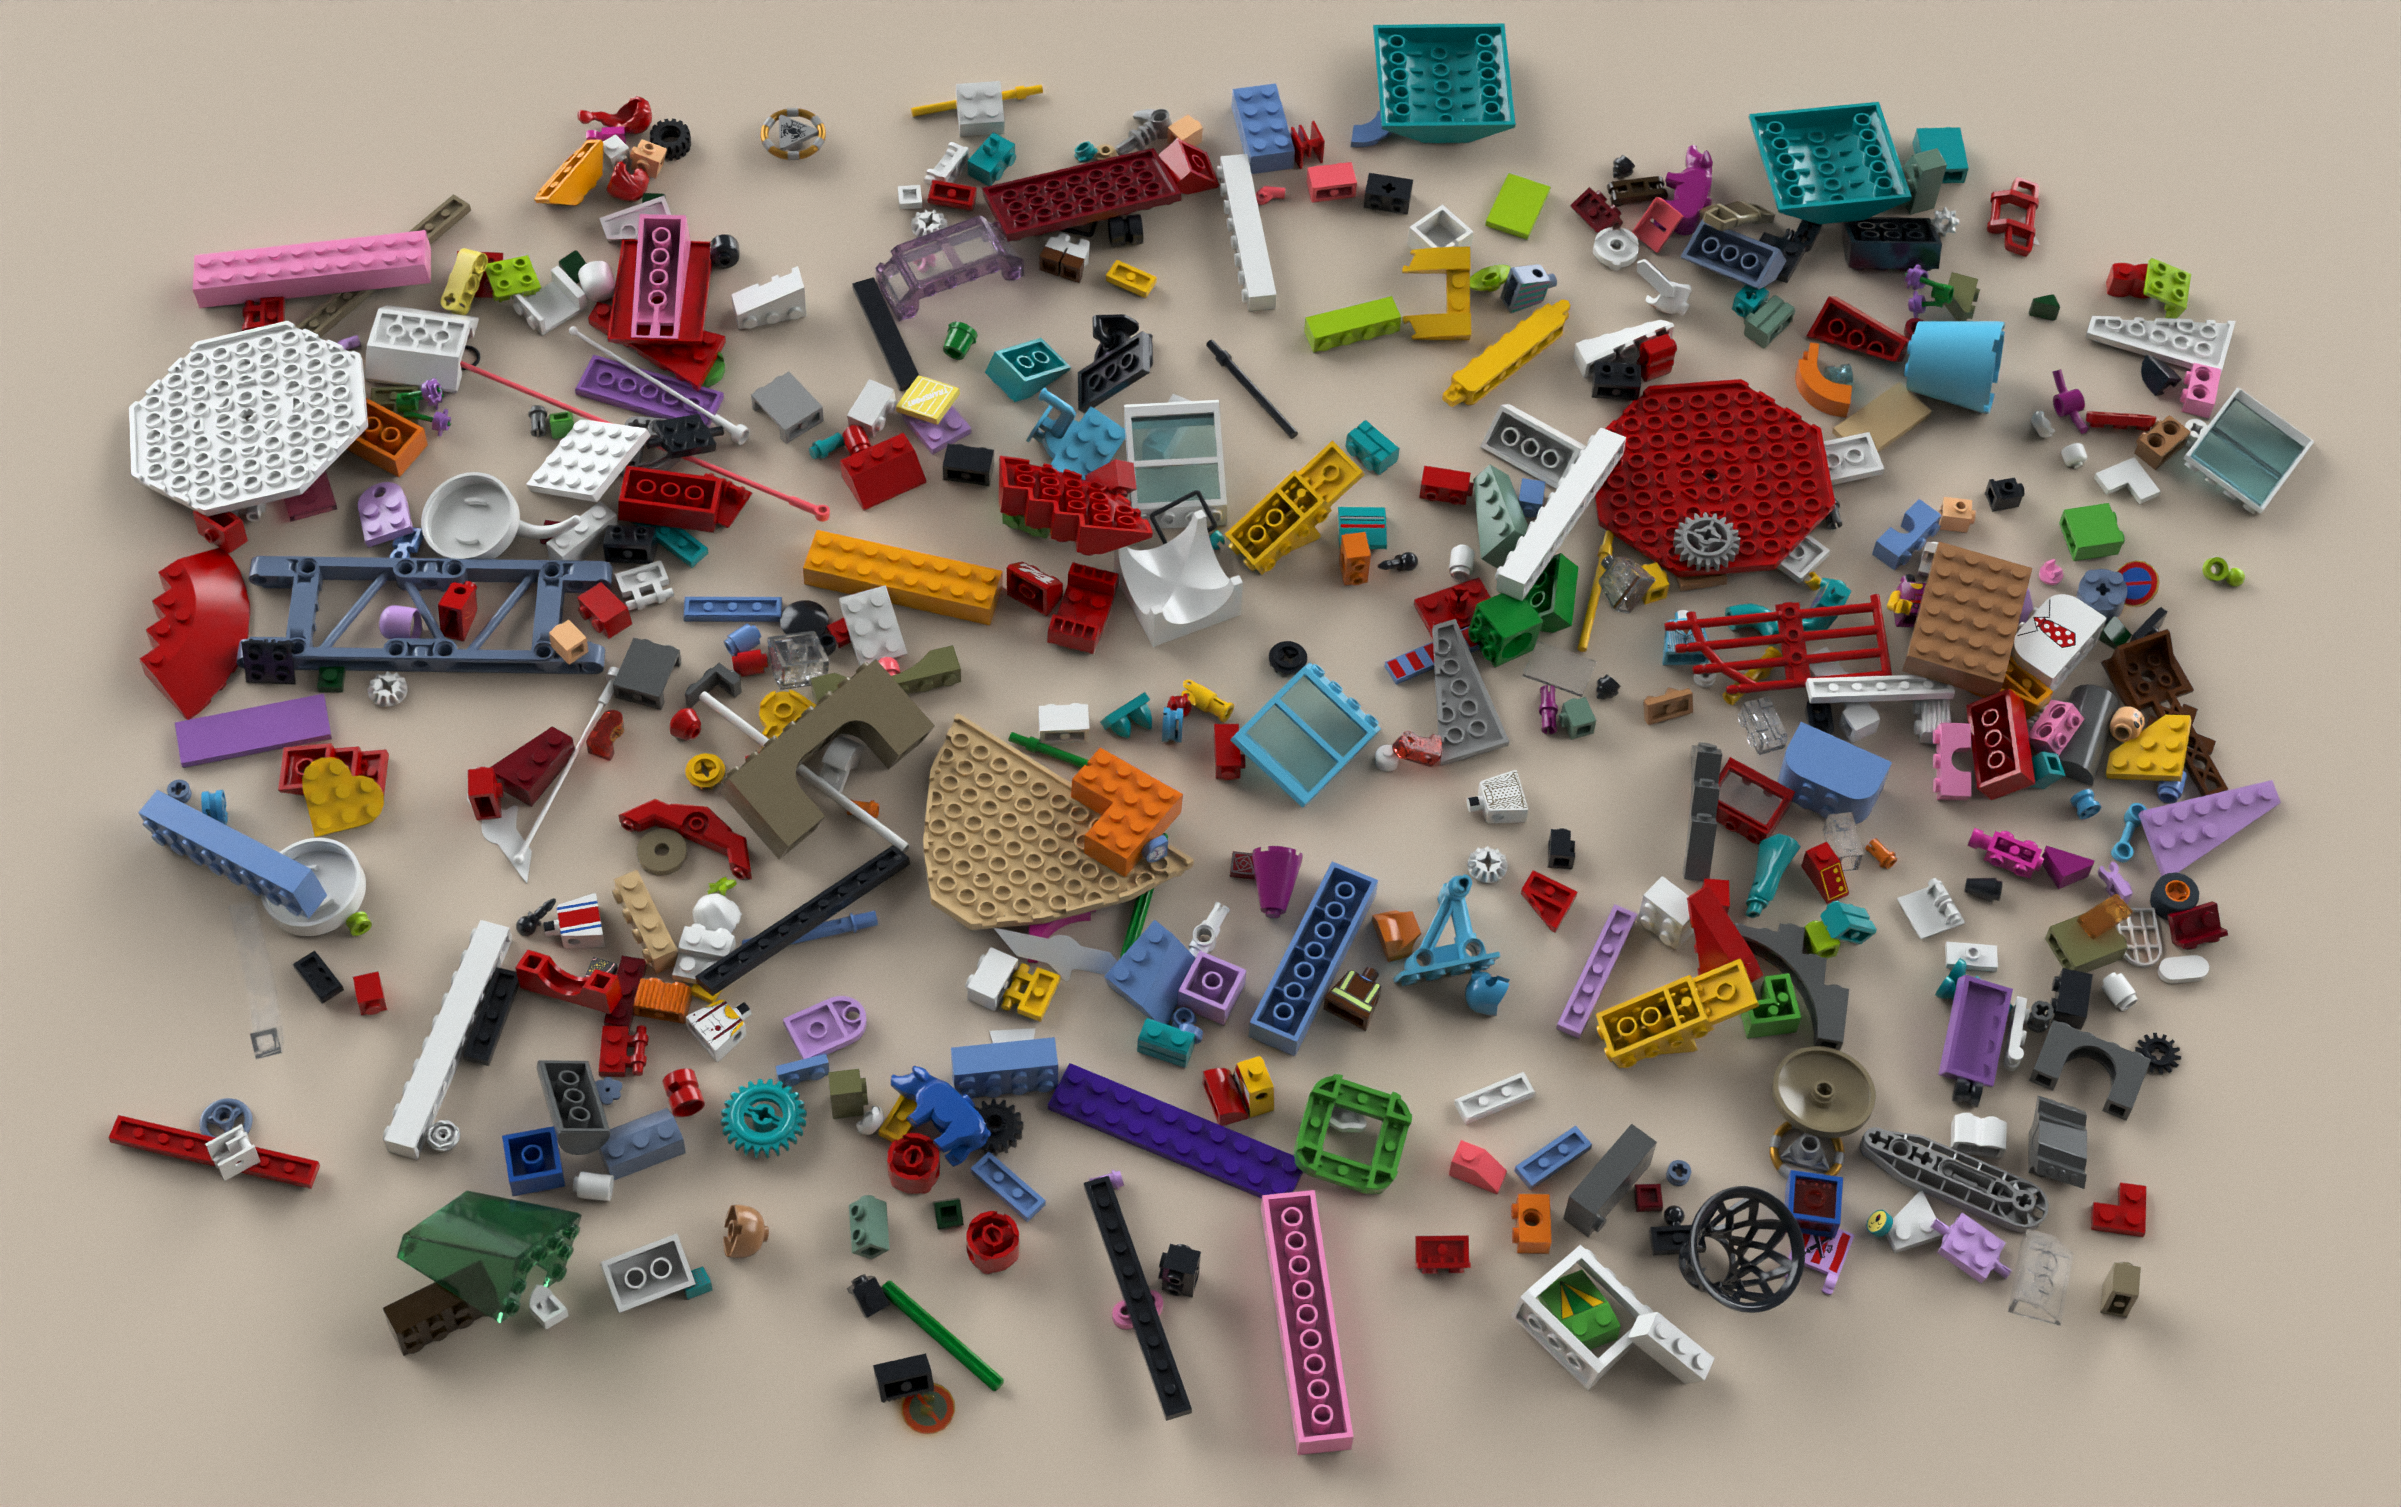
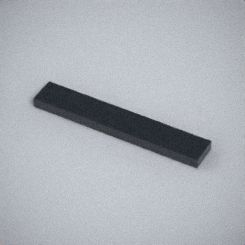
M872 277L852 283L853 291L899 391L909 389L919 373L875 278Z

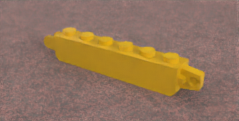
M1561 299L1554 305L1547 303L1542 308H1537L1528 319L1520 321L1510 333L1506 332L1497 343L1489 345L1483 354L1472 358L1465 368L1457 370L1452 375L1451 385L1443 393L1442 400L1451 407L1462 401L1466 405H1474L1563 335L1564 323L1569 318L1568 311L1571 307L1569 301Z

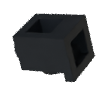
M2015 477L1998 481L1989 479L1985 490V495L1992 512L2019 507L2025 494L2023 484H2017Z
M1564 828L1551 829L1548 841V868L1573 869L1575 841L1571 840V831Z

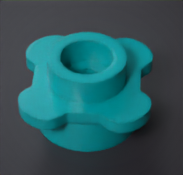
M1086 141L1075 148L1074 156L1078 158L1079 162H1087L1094 157L1098 150L1094 148L1093 144Z

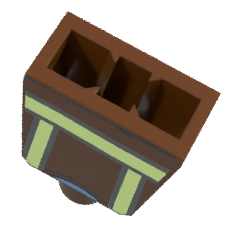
M1366 967L1362 975L1353 970L1348 971L1326 994L1323 1009L1366 1031L1380 998L1381 986L1375 982L1379 973L1371 967Z

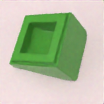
M567 411L549 415L552 438H565L574 426L573 414Z

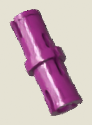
M1548 685L1540 688L1541 705L1539 706V714L1542 715L1541 731L1544 734H1547V728H1549V734L1557 732L1556 714L1558 713V706L1555 703L1556 689L1552 685H1550L1549 692Z

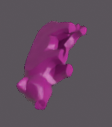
M1691 145L1687 149L1686 169L1681 173L1668 172L1665 179L1666 186L1675 190L1674 200L1665 201L1684 216L1674 232L1684 236L1695 232L1702 220L1700 219L1699 211L1704 207L1711 206L1712 198H1709L1712 185L1713 161L1707 150L1701 154L1697 150L1696 145ZM1654 220L1653 223L1657 227H1659L1663 231H1666V228H1664L1661 224Z

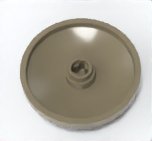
M1811 1046L1791 1052L1779 1063L1772 1079V1097L1780 1114L1795 1128L1813 1136L1838 1138L1850 1135L1866 1124L1874 1109L1876 1091L1867 1070L1850 1055L1833 1048Z

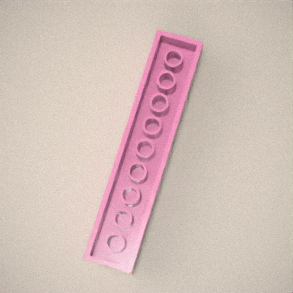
M426 230L194 256L193 292L199 308L243 304L246 300L260 302V298L284 296V299L431 283V247Z
M1315 1190L1262 1195L1261 1214L1297 1455L1351 1450L1353 1431Z

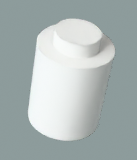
M581 1171L579 1177L575 1176L573 1192H577L578 1198L610 1201L613 1193L614 1176Z

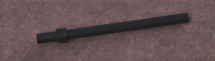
M1213 339L1209 340L1206 346L1216 356V361L1231 372L1291 439L1295 438L1298 435L1296 429L1232 361V356L1226 350H1222Z

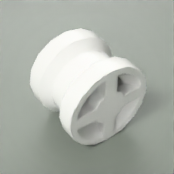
M2191 419L2185 424V427L2191 431L2186 446L2192 447L2207 428L2205 422L2199 419Z

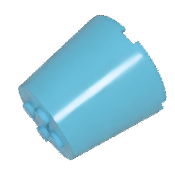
M1918 321L1915 333L1912 334L1907 349V354L1910 355L1904 371V376L1907 377V390L1977 412L1990 414L1995 393L1990 392L1992 383H1997L2005 335V331H2002V329L2005 328V322Z

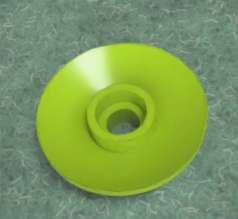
M1498 264L1477 271L1470 277V288L1476 291L1488 290L1489 292L1498 290L1502 284L1507 282V276L1511 267Z

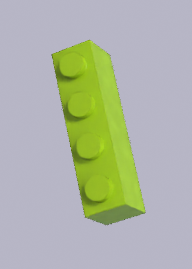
M1390 296L1305 317L1304 333L1313 353L1326 351L1330 348L1346 346L1354 342L1370 340L1374 337L1400 331L1401 315L1393 297Z

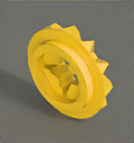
M709 753L699 754L687 763L685 769L686 778L692 786H698L701 790L704 787L712 789L717 783L721 784L722 778L725 776V765L716 755ZM702 766H704V768L707 771H710L709 777H706L704 774H701Z

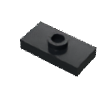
M2162 607L2158 608L2132 635L2130 642L2159 632V628L2162 626L2168 611Z
M315 950L293 964L294 969L321 1004L344 991L342 984Z

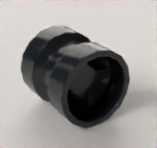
M1958 1076L1952 1094V1101L1958 1103L1964 1101L1968 1102L1969 1106L1978 1107L1984 1083L1979 1081L1969 1082L1966 1078Z

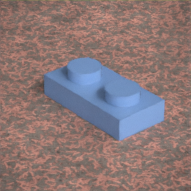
M826 1054L775 1066L777 1081H782L783 1086H794L799 1082L810 1079L819 1080L828 1075L829 1062Z

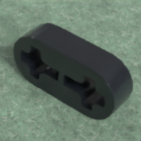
M1802 220L1794 234L1793 242L1806 246L1805 252L1810 251L1820 233L1822 224ZM1810 224H1813L1811 230L1807 229ZM1803 237L1807 238L1804 243L1801 242Z

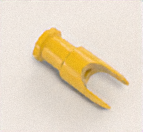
M1190 679L1183 682V687L1187 690H1184L1181 696L1188 694V699L1192 705L1205 713L1210 712L1219 717L1221 722L1225 723L1229 719L1235 707L1233 703L1223 701L1217 697L1216 693Z

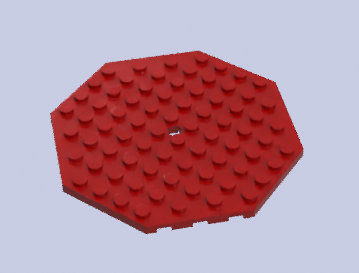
M1742 379L1648 386L1638 400H1634L1623 410V414L1616 421L1613 420L1605 428L1626 437L1623 456L1594 496L1598 526L1606 531H1611L1614 536L1678 577L1775 570L1835 508L1834 492L1821 428L1815 424L1810 425L1803 421L1802 416L1788 407L1784 409L1777 405L1775 399L1762 391L1756 392L1749 387V383ZM1713 474L1716 478L1711 481L1705 475ZM1704 512H1707L1708 517L1712 518L1716 513L1718 520L1726 517L1725 524L1733 523V530H1738V537L1740 538L1739 553L1735 555V561H1728V567L1720 564L1719 571H1716L1714 567H1710L1709 572H1706L1705 567H1701L1699 571H1696L1695 564L1687 567L1688 560L1681 562L1680 555L1675 554L1673 541L1675 530H1678L1679 523L1685 524L1686 517L1694 520L1695 513L1702 518Z

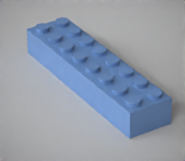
M156 790L138 812L144 821L143 826L153 834L151 838L157 844L170 846L178 855L183 856L185 854L189 856L194 863L199 866L203 864L208 866L218 876L226 875L234 884L247 886L248 890L253 894L266 896L272 904L285 906L295 916L300 914L309 919L327 897L325 890L312 869L159 790Z
M1333 861L1331 862L1250 1021L1248 1037L1296 1056L1376 897L1377 879Z

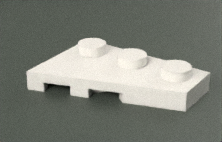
M665 196L599 218L607 241H622V239L638 240L640 214L671 215Z

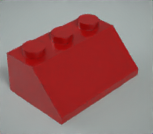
M904 433L840 460L841 477L863 511L926 483V478L915 449Z

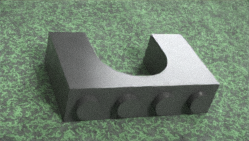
M2053 1020L2029 1081L2053 1091L2063 1066L2068 1061L2080 1057L2093 1059L2105 1067L2111 1079V1088L2102 1111L2127 1121L2151 1059L2144 1057L2139 1052L2124 1049L2114 1042H2107L2097 1038L2092 1033L2072 1028L2067 1023Z

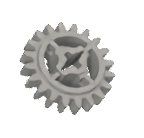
M1704 512L1702 518L1695 513L1694 520L1686 517L1685 524L1679 523L1678 530H1675L1673 541L1675 554L1680 555L1681 562L1688 560L1687 567L1695 564L1696 571H1699L1701 567H1705L1706 572L1710 571V567H1714L1716 571H1719L1720 564L1728 567V561L1734 562L1735 555L1739 553L1740 538L1738 537V530H1733V523L1725 524L1726 517L1718 520L1716 513L1712 518L1708 517L1707 512Z

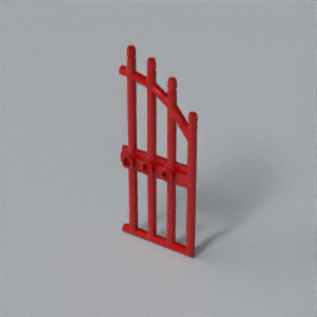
M1879 594L1870 595L1871 603L1800 609L1799 602H1785L1783 604H1775L1776 612L1697 619L1696 612L1691 611L1686 613L1687 620L1664 623L1665 631L1691 629L1696 642L1675 645V653L1701 651L1712 664L1693 666V674L1722 673L1739 683V685L1726 686V693L1731 695L1806 688L1807 678L1892 676ZM1873 612L1874 625L1808 632L1803 630L1802 619ZM1777 621L1779 634L1706 641L1701 628ZM1876 635L1878 648L1807 655L1805 641ZM1781 644L1782 657L1723 662L1713 650ZM1880 657L1882 671L1811 677L1809 664ZM1784 667L1786 680L1755 682L1738 671Z

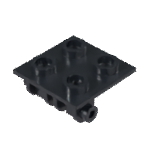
M250 638L249 641L241 642L246 683L296 684L292 652H295L294 642L286 640L276 643L275 639L268 642V639L263 641L253 640V638Z

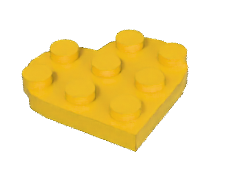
M789 689V692L781 691L776 693V690L770 692L760 703L759 719L765 727L762 734L768 739L773 736L778 738L785 726L793 720L796 723L810 706L815 707L816 705Z
M332 757L320 758L313 761L304 771L302 786L315 837L366 825L373 822L381 814L384 806V794L380 786L372 778L352 776L348 766L343 761Z

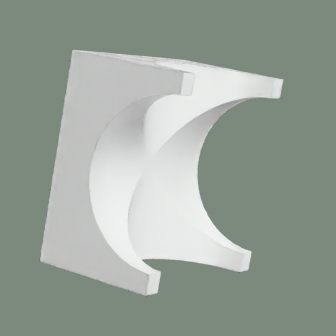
M1203 510L1194 512L1192 520L1186 529L1164 545L1149 550H1133L1127 546L1114 550V573H1119V585L1153 647L1241 615L1243 582L1239 575L1229 579L1220 567L1209 539L1206 515Z

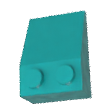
M1038 338L995 351L985 373L1010 399L1017 402L1032 397L1070 371L1071 366L1042 338Z

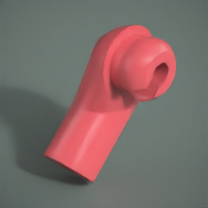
M1264 186L1256 192L1257 203L1264 205L1273 198L1285 199L1286 188Z

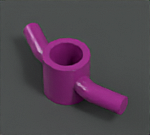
M2062 370L2053 371V377L2059 394L2053 397L2055 412L2059 417L2069 415L2080 433H2086L2089 428L2079 415V412L2085 408L2083 394L2079 389L2068 391Z

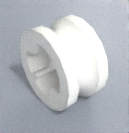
M1716 673L1707 674L1708 678H1703V675L1694 674L1693 680L1697 686L1708 688L1714 684Z

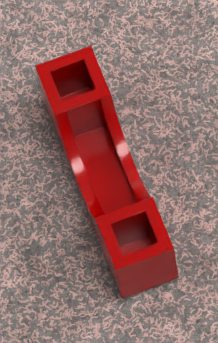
M527 950L515 967L520 988L607 1014L612 1013L623 996L618 975L595 969L589 977H577L561 969L550 956Z

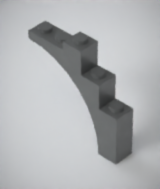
M1700 742L1698 746L1692 745L1691 799L1683 866V877L1686 880L1704 881V879H1710L1717 829L1716 813L1720 792L1718 782L1722 761L1721 749H1717L1716 745Z
M1741 923L1734 924L1753 954L1763 958L1778 968L1783 974H1790L1793 985L1802 996L1810 1013L1814 1031V1046L1829 1047L1840 1051L1844 1041L1849 989L1835 984H1824L1827 958L1816 954H1802L1805 928L1791 923H1780L1776 932L1768 928L1748 927Z

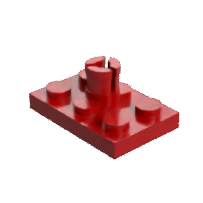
M1480 577L1414 599V606L1432 637L1433 625L1456 619L1460 630L1470 626L1476 605L1491 597Z

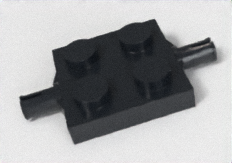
M1790 228L1786 230L1782 238L1764 232L1759 239L1760 242L1781 250L1786 263L1776 280L1788 283L1806 250V246L1791 241L1795 231L1792 229L1790 232Z
M699 414L655 421L654 430L658 437L648 439L646 447L650 449L661 446L668 452L671 459L716 451L717 444L713 437L723 436L724 428L722 426L707 427Z

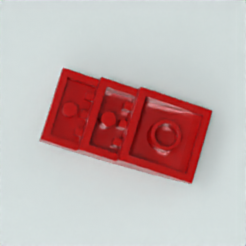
M332 743L284 747L278 786L280 793L304 796L302 777L306 767L320 758L332 757L343 761L348 766L352 776L372 778L380 786L383 794H385L389 753L386 749L361 751L359 746L334 748Z

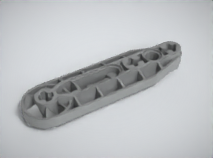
M1873 1127L1868 1129L1862 1136L1860 1142L1862 1155L1875 1162L1893 1178L1906 1186L1923 1191L1927 1195L2020 1233L2031 1232L2037 1229L2047 1216L2049 1204L2045 1193L2040 1187L2028 1180L1922 1135L1887 1131ZM1894 1152H1900L1903 1156H1897ZM2034 1207L2043 1211L2042 1218L2031 1215ZM2027 1220V1223H2028V1224L2023 1225V1224L2021 1223V1222H2024V1221Z

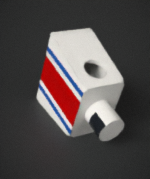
M596 893L559 904L557 906L558 920L543 922L546 937L561 935L564 948L605 947Z

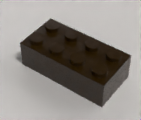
M480 1259L383 1307L389 1329L403 1356L409 1353L419 1352L425 1345L433 1341L443 1340L449 1333L457 1329L469 1327L473 1321L483 1316L493 1315L502 1307L497 1286L483 1259Z

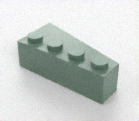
M1490 464L1473 481L1481 559L1498 569L1500 566H1504L1509 552H1514L1519 538L1526 535L1528 524L1509 475Z

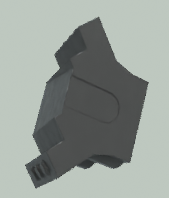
M2037 1096L2034 1120L2029 1131L2028 1173H2033L2038 1177H2049L2085 1189L2087 1177L2085 1172L2087 1162V1129L2085 1128L2087 1114L2085 1111L2052 1099Z

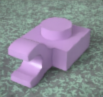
M2114 861L2111 862L2109 865L2111 872H2107L2103 866H2100L2098 876L2106 883V891L2118 908L2127 906L2133 893L2130 884L2124 881L2120 873L2118 874V865Z

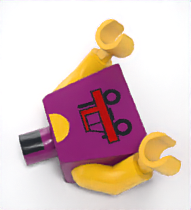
M1907 574L1900 579L1901 583L1891 593L1887 609L1894 612L1896 627L1914 628L1926 583H1916L1914 575Z

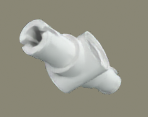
M1219 902L1215 903L1207 920H1203L1193 931V939L1188 947L1195 958L1199 951L1209 953L1215 948L1216 937L1220 932L1219 927L1230 911L1225 905L1221 907ZM1205 934L1211 937L1207 942H1200L1198 940L1201 935Z

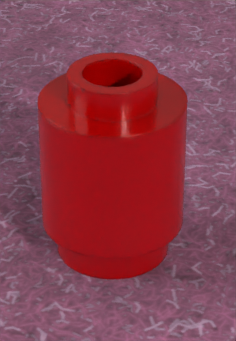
M851 425L842 434L850 456L871 447V443L862 426Z
M761 649L737 653V656H732L733 669L741 677L765 673L764 668L769 667L767 654H762Z

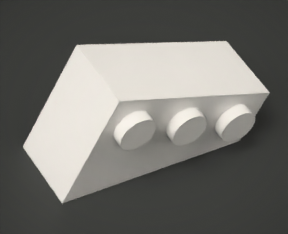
M798 266L792 268V273L781 278L779 275L771 277L772 281L762 286H759L757 283L731 294L733 311L739 330L807 316L805 290Z

